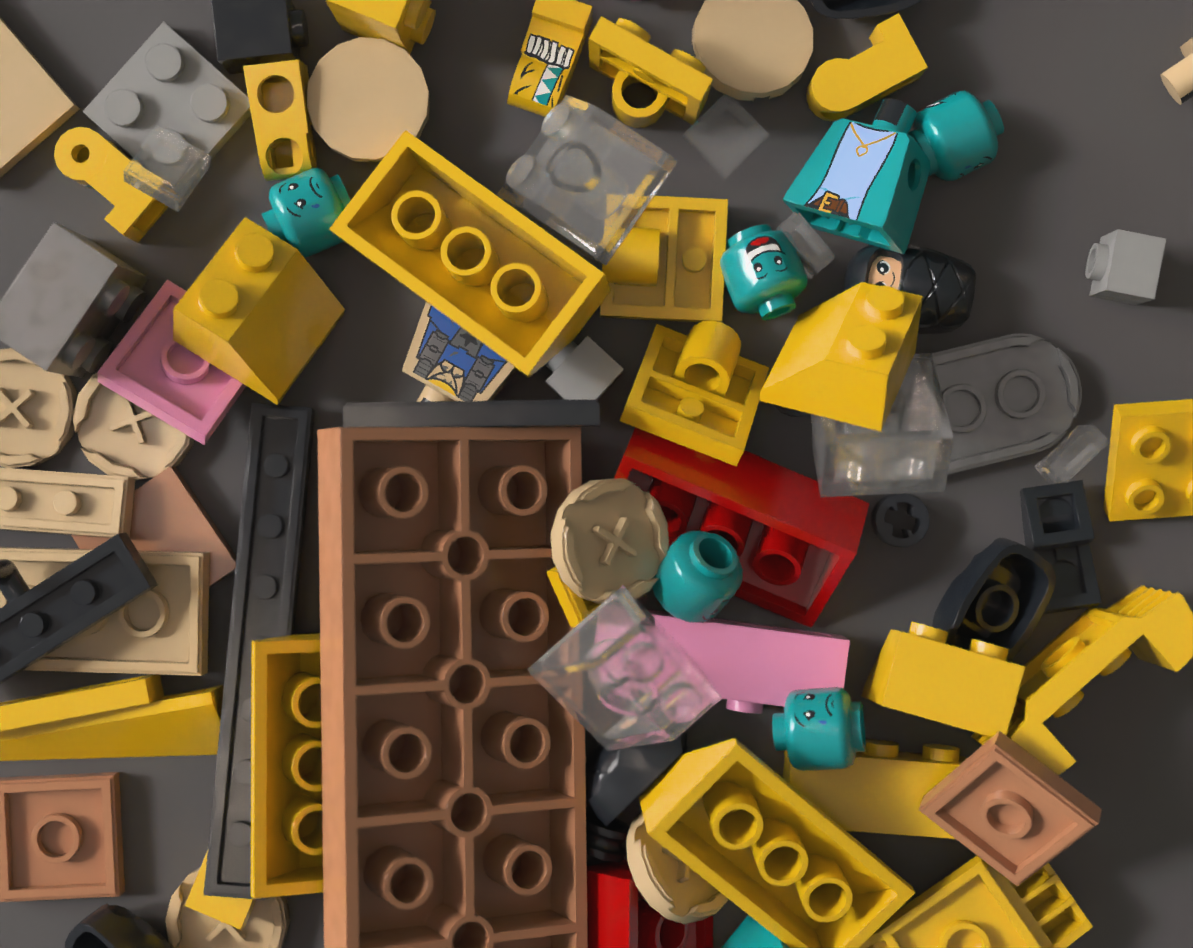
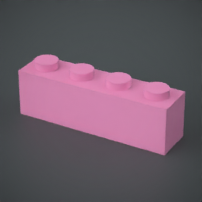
M616 606L602 615L595 682L606 683L605 693L616 696L640 698L642 688L667 691L666 701L672 703L700 706L702 705L703 696L727 699L726 708L729 710L761 714L763 704L784 707L788 694L794 690L830 687L844 689L850 640L838 634L712 618L703 623H689L674 617L669 612Z

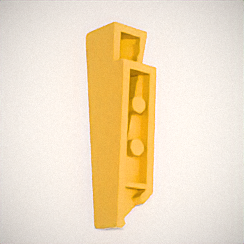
M147 674L0 702V761L217 755L224 686L218 685L164 696L161 676L158 674Z

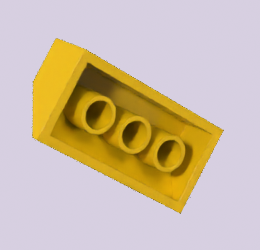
M407 130L402 133L329 228L331 232L528 377H531L575 339L611 291L606 276L602 271Z
M320 633L293 634L252 641L251 897L258 899L322 893L323 816Z
M735 738L681 754L639 797L647 834L789 948H859L915 894L913 887Z

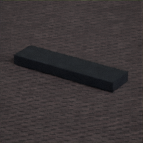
M596 399L347 403V406H343V427H600V402H597Z

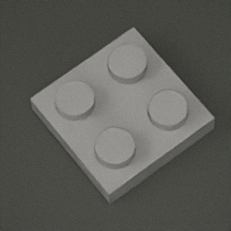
M164 21L82 111L177 196L185 190L251 116L248 97Z

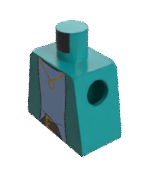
M886 98L883 100L872 125L844 118L833 122L787 190L783 201L806 227L904 254L910 241L930 172V160L916 140L908 135L916 119L917 112L902 101Z

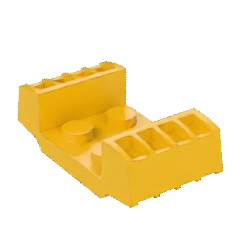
M1141 585L1108 608H1088L1024 665L1025 669L1007 737L1057 775L1070 768L1076 760L1046 728L1043 722L1051 715L1059 718L1071 711L1084 697L1081 689L1098 673L1106 676L1121 667L1132 653L1130 649L1140 660L1175 672L1182 669L1193 657V613L1182 594L1178 592L1174 594L1169 590L1166 592L1162 589L1155 590L1153 587L1146 588L1144 585ZM975 732L972 735V738L981 745L992 738Z
M976 855L896 911L859 948H1067L1089 931L1093 925L1049 863L1019 886H1016Z

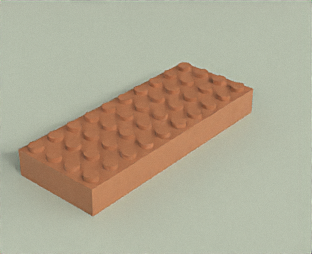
M338 427L318 429L324 948H588L584 628L570 627L546 573L555 567L552 560L551 531L557 510L571 491L582 486L581 427Z

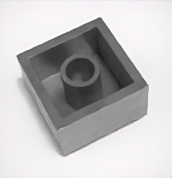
M53 222L0 301V341L47 372L82 378L86 371L89 373L96 371L107 358L112 347V343L108 341L109 337L121 320L128 322L137 313L146 296V293L141 289L149 278L90 238Z

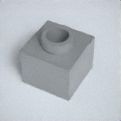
M1119 229L1102 236L1100 243L1092 245L1087 258L1085 276L1087 279L1092 280L1089 296L1133 305L1155 300L1166 238Z
M587 336L579 345L572 341L547 362L546 366L553 373L546 380V383L564 400L596 399L597 401L618 379L624 369Z

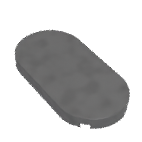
M1024 333L1005 335L915 357L911 361L882 431L840 421L843 444L855 464L868 475L885 482L901 484L919 482L1037 453L1058 443L1068 432L1066 430L1071 426L1073 418H1076L1082 400V387L1078 371L1070 357L1060 348H1056L1050 342L1044 341L1045 339Z

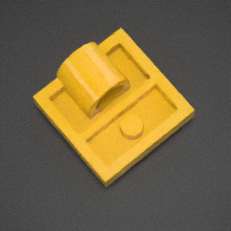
M601 16L589 37V67L614 81L612 86V109L616 117L627 126L645 128L655 123L664 110H667L694 126L706 104L713 81L711 77L704 74L706 66L697 58L684 51L674 49L670 55L649 43L651 39L650 34L629 20L619 18L615 24ZM641 82L650 86L656 94V100L646 108L637 109L631 107L622 96V92L628 85Z
M606 193L602 272L606 276L611 291L600 305V317L682 322L712 320L722 322L724 277L720 267V259L726 251L728 199Z
M713 320L702 321L693 326L688 336L656 324L620 422L737 466L748 440L760 400V391L765 383L769 367L739 356L742 344L739 335L733 328L722 322Z
M1193 399L1114 404L1103 509L1110 522L1193 516Z

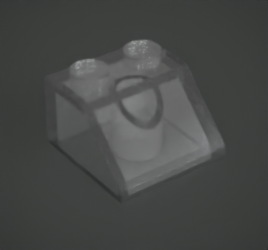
M566 95L562 102L551 109L542 123L541 132L525 155L518 158L508 170L506 182L497 196L564 245L606 266L678 161L599 107Z
M932 353L914 354L881 432L811 414L813 457L821 497L945 492L954 437Z
M624 585L528 668L530 674L607 751L675 740L722 699L698 663Z

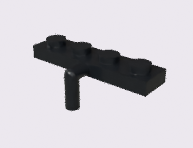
M119 533L31 589H29L12 561L0 559V591L8 604L0 608V684L158 586L127 533Z

